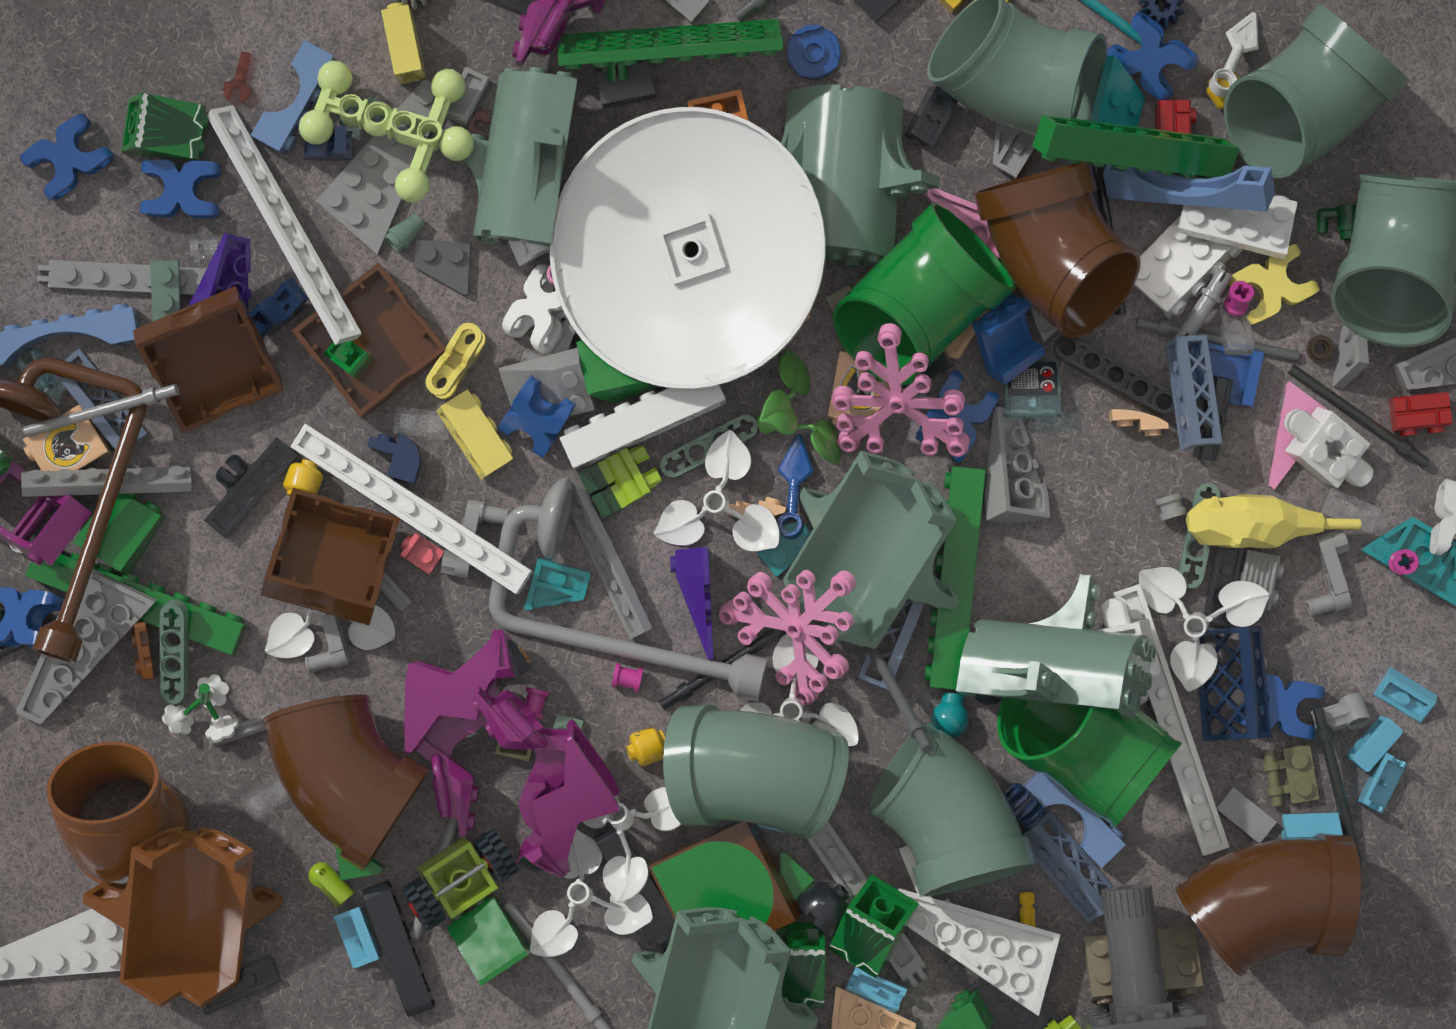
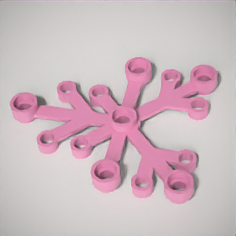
M884 324L880 328L878 342L885 349L887 368L876 361L867 351L857 353L855 366L860 370H871L889 383L890 389L877 381L875 376L868 372L862 373L859 376L858 387L862 391H873L879 396L855 395V392L847 386H838L834 389L831 401L834 408L838 411H847L852 406L881 407L872 416H852L847 413L838 416L836 426L840 430L838 437L840 449L848 453L853 452L859 447L860 440L869 433L867 450L875 454L880 453L883 450L884 439L881 437L879 424L893 413H904L922 426L924 439L921 451L925 455L932 456L937 453L939 442L935 436L946 443V447L951 455L956 457L964 455L968 451L970 438L966 433L962 432L964 422L960 418H929L916 409H944L948 415H957L964 408V394L952 389L946 391L943 398L914 397L918 393H927L930 390L931 379L925 374L917 375L914 382L903 389L901 383L915 372H924L927 369L929 358L923 353H916L912 356V360L899 370L897 346L900 344L902 331L895 324Z
M809 570L802 571L796 577L797 585L803 589L805 612L802 615L799 604V597L801 595L799 588L789 584L782 590L781 596L788 603L787 609L770 591L773 587L772 580L763 572H758L749 579L748 592L754 597H762L780 618L765 615L746 592H740L733 600H729L721 606L719 610V618L726 625H733L738 621L751 624L738 632V639L744 645L751 644L756 639L757 633L764 627L786 631L793 640L795 659L788 666H784L777 671L775 678L779 684L785 686L794 679V675L797 673L798 687L795 691V698L801 700L803 706L811 705L819 697V692H822L828 686L827 678L819 673L806 659L805 645L824 664V673L828 678L839 679L849 670V664L845 657L840 654H833L831 656L814 638L819 637L823 643L831 645L839 638L838 630L831 625L824 627L810 623L812 620L834 623L841 631H847L854 624V618L849 612L838 613L824 610L838 596H846L855 589L856 580L848 571L838 572L831 579V588L817 601L814 590L815 576Z

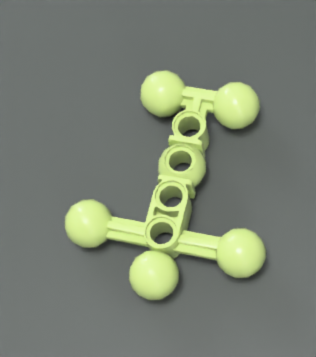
M331 60L323 64L318 71L317 81L322 90L315 109L305 113L299 122L300 135L310 144L320 145L330 139L334 130L330 113L339 115L342 122L348 127L358 126L360 130L364 128L372 136H384L387 134L388 139L394 137L396 141L417 148L410 168L401 171L395 180L394 187L396 193L406 202L416 203L424 199L429 192L430 182L425 173L434 151L440 149L442 154L451 161H461L468 158L474 148L473 136L463 127L453 126L442 133V126L450 104L459 101L466 89L464 78L454 69H443L437 72L432 79L431 90L435 100L429 117H424L409 111L398 112L396 108L392 110L384 102H372L369 104L368 99L362 101L354 94L345 95L341 99L337 98V95L345 93L351 86L352 73L347 65L341 61ZM350 107H356L357 109H359L355 114L352 115L345 113V111ZM377 115L385 117L379 123L371 121ZM404 123L411 125L410 129L406 131L397 129L398 126ZM427 132H435L437 134L433 139L423 137Z

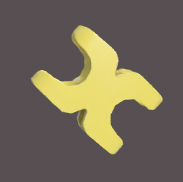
M1297 244L1288 247L1285 259L1270 256L1265 262V268L1259 264H1252L1232 275L1234 277L1228 284L1229 288L1234 282L1245 281L1247 284L1255 287L1260 293L1261 300L1259 306L1245 316L1249 326H1253L1278 313L1281 309V301L1286 305H1296L1319 292L1320 287L1316 281H1309L1299 285L1292 283L1287 277L1286 268L1288 263L1301 254Z
M473 323L462 324L449 341L444 354L440 356L428 374L426 387L436 397L448 399L454 395L465 378L468 369L474 364L485 347L486 336L477 325ZM474 334L475 340L469 345L466 344V338ZM446 378V385L438 389V381Z

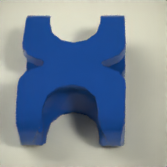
M1138 12L1132 17L1131 25L1141 37L1142 47L1139 50L1130 51L1121 45H1112L1107 49V56H1116L1129 75L1141 71L1140 83L1142 88L1158 100H1170L1173 97L1174 90L1173 86L1163 76V67L1166 64L1174 63L1185 70H1192L1199 64V57L1180 40L1173 39L1163 43L1165 34L1163 27L1146 14Z
M77 114L61 124L55 132L56 143L47 139H40L20 156L22 164L29 168H34L39 163L45 161L54 164L56 169L55 176L44 188V194L49 201H56L76 188L79 182L78 171L86 175H94L114 160V153L106 147H100L89 153L80 151L78 147L79 137L91 125L86 114Z
M144 160L141 167L142 172L148 176L162 178L165 188L163 194L158 199L141 202L140 213L149 217L169 218L176 215L181 207L183 212L191 218H218L220 216V208L213 202L199 200L196 195V189L203 179L218 178L221 175L222 166L216 162L193 160L185 163L180 172L179 168L169 160Z
M956 369L951 372L941 388L938 398H943L944 393L948 390L959 389L960 383L963 380L961 372ZM989 391L978 404H964L963 410L957 415H948L944 409H932L926 414L927 417L934 419L957 417L964 422L962 432L966 433L970 438L969 448L960 457L951 455L953 461L959 464L969 452L976 440V431L971 424L980 425L988 419L999 399L998 393ZM921 425L915 436V439L920 442L924 439Z
M530 375L513 400L510 410L503 417L498 430L507 436L514 430L526 432L532 437L534 442L532 452L543 458L561 432L563 425L571 416L576 404L566 397L561 403L557 404L546 401L539 391L542 382Z
M0 587V602L5 607V615L0 622V646L18 648L21 645H28L30 648H33L39 628L42 627L45 617L50 612L60 611L64 598L47 591L29 590L25 593H20L14 588Z
M1266 674L1270 729L1277 723L1279 730L1285 735L1315 739L1316 728L1301 722L1297 717L1296 708L1299 702L1305 698H1322L1325 688L1303 681H1292L1284 688L1283 682L1278 676ZM1239 716L1236 722L1246 726V721Z

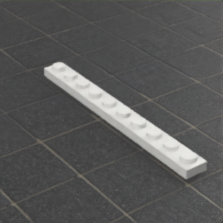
M234 106L210 110L207 118L335 345L358 339L362 334Z
M304 424L290 446L515 594L520 593L533 571L308 424Z
M1138 584L1114 592V598L1121 597L1127 600L1132 622L1145 619L1150 621L1161 673L1152 676V686L1150 690H1147L1148 699L1157 724L1168 731V734L1174 739L1182 742L1169 761L1201 855L1205 856L1229 848L1141 585Z

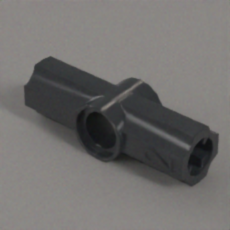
M1213 375L1222 437L1223 428L1227 423L1226 414L1234 380ZM1204 399L1203 408L1201 409L1203 413L1208 409V401ZM1203 422L1200 426L1201 439L1213 438L1211 427ZM1220 445L1198 446L1194 448L1193 457L1217 461Z

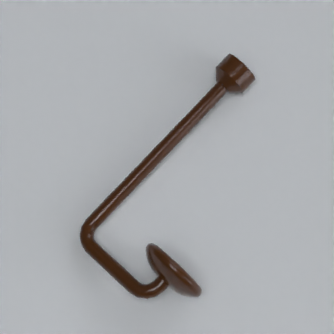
M44 357L34 360L26 366L18 381L0 379V408L43 421L60 417V409L53 399L40 389L34 387L37 379L44 374H54L120 393L126 397L141 394L143 390L137 383L129 379L61 359ZM146 404L130 408L58 620L40 627L32 650L65 662L76 663L83 641L74 623L146 415Z

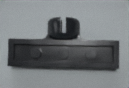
M276 437L257 460L251 464L247 463L239 455L230 456L225 463L237 474L234 476L223 466L217 470L216 480L226 488L227 493L204 521L226 538L297 457V454Z

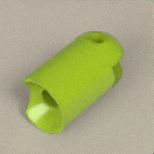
M318 862L310 869L308 876L311 884L318 887L337 908L355 893L344 880L341 881L340 875L329 864Z

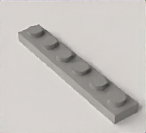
M172 466L127 469L119 494L192 492L190 467ZM90 468L87 470L61 469L58 471L32 470L21 472L22 497L101 494L109 469Z
M580 479L572 482L573 495L570 516L631 640L651 630L652 626L647 613L638 599L637 592L625 572V567L613 547V542L601 522V517L597 513L589 493Z

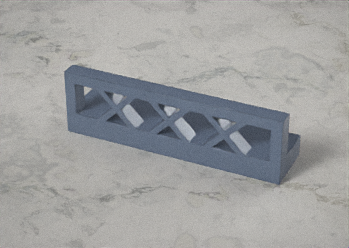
M1207 335L1176 336L1166 342L1165 346L1180 451L1192 450L1198 446L1222 444ZM1188 343H1199L1201 354L1197 359L1189 353ZM1195 368L1204 374L1205 381L1201 386L1193 380L1192 372ZM1199 395L1208 401V409L1205 413L1196 405V399ZM1203 422L1211 427L1213 438L1201 439L1200 426Z
M80 348L64 360L72 363L80 357L85 367L97 370ZM57 376L83 410L98 406L94 400L101 401L100 405L105 404V401L113 402L120 400L115 392L102 389L101 398L90 397L87 393V384L83 383L82 387L78 381ZM106 391L112 397V399L105 398ZM129 409L119 411L118 419L107 418L106 415L91 419L115 450L121 436L122 423L126 422V420L122 419L123 412L128 416ZM111 422H118L117 429ZM143 426L136 443L148 434Z
M909 601L905 603L901 608L905 618L903 625L893 630L890 626L889 631L884 635L890 634L895 644L891 652L882 655L883 658L890 655L887 665L894 677L924 606L923 602ZM911 604L906 614L904 607ZM900 630V633L896 640L893 632ZM867 653L858 678L888 690L882 677L879 681L865 675L869 664L873 662L869 653Z
M1049 810L1037 825L1025 830L1022 835L1023 837H1029L1035 860L1089 924L1104 914L1102 897L1099 895L1098 888L1105 889L1113 886ZM1045 822L1053 829L1054 836L1049 835L1042 827ZM1062 845L1070 849L1072 858L1066 856ZM1080 866L1085 867L1089 872V879L1081 874Z

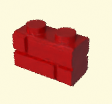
M1191 100L1157 101L1155 104V129L1191 134V124L1196 123V108H1191Z
M1448 392L1393 397L1389 399L1392 432L1400 431V436L1417 435V430L1428 429V434L1445 432L1444 427L1452 425Z

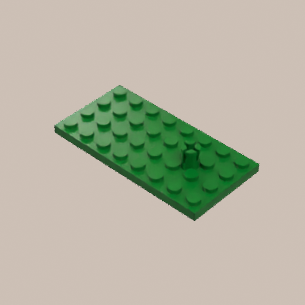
M779 18L570 33L561 35L558 63L559 66L565 65V69H579L582 67V64L593 63V67L607 66V80L616 81L615 64L618 65L619 80H625L629 78L627 65L637 64L638 60L649 59V63H662L666 61V58L677 57V61H690L694 59L693 56L705 55V59H718L722 57L721 54L733 53V57L749 56V52L760 51L761 55L777 54V50H783V39Z

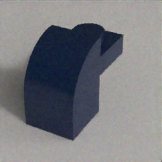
M334 126L330 139L320 145L310 144L304 140V160L344 161L352 159V131H346V126Z
M292 277L285 280L272 296L257 303L250 312L262 339L278 331L304 309L302 306L309 299Z
M378 433L377 438L370 436L367 447L393 455L387 476L416 485L422 466V456L415 442L401 433L399 434L397 444L393 443L394 438L380 433Z

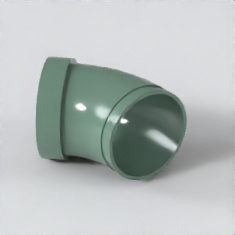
M974 0L956 16L940 37L929 59L927 75L943 91L979 115L1012 130L1035 137L1042 114L1090 121L1108 53L1107 42L1102 33L1076 28L1071 29L1069 32H1064L1032 19L1005 0Z
M1320 3L1301 23L1304 30L1283 51L1262 67L1236 80L1228 89L1225 97V125L1231 142L1239 147L1238 154L1249 166L1271 168L1273 178L1290 176L1334 149L1357 130L1386 100L1392 102L1410 82L1379 51Z
M1361 173L1360 190H1358L1348 256L1339 266L1331 293L1333 310L1347 328L1375 343L1394 347H1414L1435 341L1449 328L1456 305V181L1415 176Z
M714 705L681 706L673 713L670 719L664 742L663 770L668 801L674 816L684 826H716L723 820L741 821L772 827L787 833L797 834L804 839H810L821 831L836 807L847 774L849 748L844 736L791 718L750 711L720 710Z
M924 721L923 723L927 729L926 735L933 745V749L928 753H924L917 740L913 739L910 735L884 771L867 808V812L870 815L878 817L884 824L893 829L912 852L917 864L912 870L919 896L930 897L952 893L1001 880L1035 867L1037 864L1029 837H1023L1017 818L1005 794L992 775L962 744L944 731L933 727V724Z

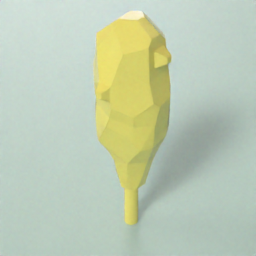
M1239 494L1225 498H1204L1186 516L1188 531L1201 545L1223 548H1277L1295 537L1320 533L1325 529H1361L1360 519L1325 518L1322 513L1294 506L1271 495Z

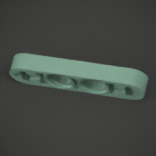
M741 415L666 454L660 462L662 473L669 478H676L704 464L706 455L714 443V436L717 433L729 431L727 427L733 425L735 431L741 427L740 422L742 420H745L746 423H753V426L750 428L751 433L747 435L745 432L737 434V437L743 443L752 439L758 431L757 421L750 415ZM700 445L704 448L705 455L701 460L695 461L690 458L689 450L692 446ZM684 451L685 457L691 466L686 468L683 462L677 466L678 471L676 473H673L672 470L666 471L667 460L669 458H672L673 461L681 459L682 457L678 453Z
M1204 483L1198 486L1194 493L1191 509L1204 499L1200 496V492L1206 491L1207 488H1210V493L1214 497L1220 498L1218 487L1212 483ZM1188 527L1178 571L1182 575L1189 572L1191 564H1185L1186 559L1192 562L1201 561V567L1195 565L1193 571L1195 575H1198V579L1188 584L1187 578H1185L1187 589H1193L1198 587L1204 579L1210 546L1202 545L1203 553L1200 557L1191 556L1188 547L1197 540L1188 531Z
M173 599L168 601L160 610V694L167 703L177 704L188 693V609L182 601ZM172 608L176 614H179L174 621V625H171L173 623V614L169 613ZM168 634H177L181 643L179 645L171 644L167 638ZM168 659H176L180 663L181 669L178 671L172 670L168 666ZM178 678L175 681V690L179 692L177 695H174V691L169 688L174 683V679Z

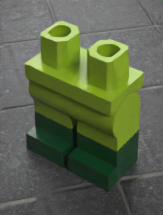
M644 445L630 450L625 448L577 472L590 495L613 483L615 484L591 497L603 520L652 493L651 489L663 481L656 468L644 474L641 473L638 465L650 459Z

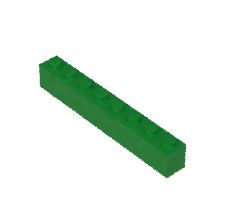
M1043 114L1032 145L1042 153V158L1049 161H1057L1058 158H1061L1073 164H1081V161H1086L1097 167H1104L1105 164H1110L1121 170H1127V167H1134L1136 170L1149 173L1150 170H1157L1165 175H1172L1173 172H1176L1188 178H1195V175H1200L1205 179L1221 177L1231 173L1239 151V147L1220 137Z
M952 466L951 472H945L944 489H949L948 500L946 501L957 521L942 543V555L937 554L935 571H940V581L952 586L959 604L954 611L946 608L931 609L930 626H935L934 637L928 638L927 653L932 654L931 665L926 664L924 681H929V687L954 690L957 687L961 657L970 628L986 471L983 469Z
M73 552L70 557L61 553L52 566L44 563L38 566L31 561L25 576L67 592L80 555ZM98 562L97 567H93L94 570L157 599L154 605L141 617V621L160 628V610L168 601L173 599L180 600L188 609V639L224 653L236 655L247 624L241 622V616L228 611L225 616L215 612L217 607L202 601L200 606L190 603L191 597L179 592H175L174 596L164 593L165 587L152 582L148 586L138 583L139 577L124 572L123 576H119L113 573V567ZM172 608L169 613L173 614V623L171 625H174V621L179 614H176Z

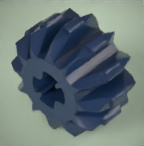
M1139 0L1138 4L1144 8H1141L1138 12L1146 14L1157 23H1161L1164 30H1168L1170 23L1177 25L1179 22L1177 16L1184 14V10L1178 7L1184 3V0ZM1159 2H1164L1165 10L1163 12L1158 11L1159 6L1157 5Z
M1015 782L1003 791L1017 818L1018 824L1023 829H1030L1042 820L1041 818L1045 815V809L1025 786Z

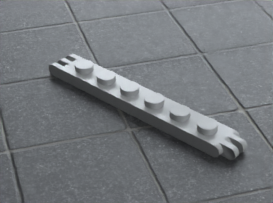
M49 260V265H38V271L48 272V276H37V282L48 283L47 288L151 293L150 265ZM180 267L181 295L194 296L207 268Z
M827 821L817 835L807 840L836 883L843 885L850 893L848 899L851 902L868 879L829 821ZM903 933L889 961L903 982L909 979L913 987L916 988L919 984L913 976L918 973L923 982L928 980L923 972V969L927 966Z

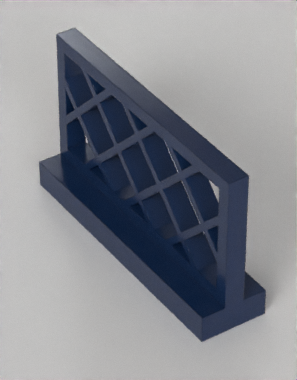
M1262 626L1206 630L1199 637L1200 644H1204L1205 635H1210L1218 642L1214 647L1216 653L1223 647L1231 657L1224 666L1217 660L1216 667L1220 670L1213 680L1209 678L1199 687L1203 741L1271 737ZM1232 633H1239L1240 645L1234 651L1226 641ZM1235 660L1242 666V673L1238 678L1228 671ZM1224 675L1233 683L1227 693L1217 685ZM1237 688L1244 693V701L1240 707L1230 698ZM1212 690L1222 697L1215 708L1209 703L1208 698ZM1226 702L1236 711L1229 721L1219 713ZM1239 716L1246 721L1247 733H1240L1232 726ZM1216 717L1224 727L1219 734L1211 735V722Z

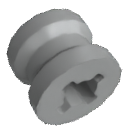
M1181 492L1155 500L1156 506L1161 509V521L1188 513L1187 509L1182 505L1181 500L1183 496Z

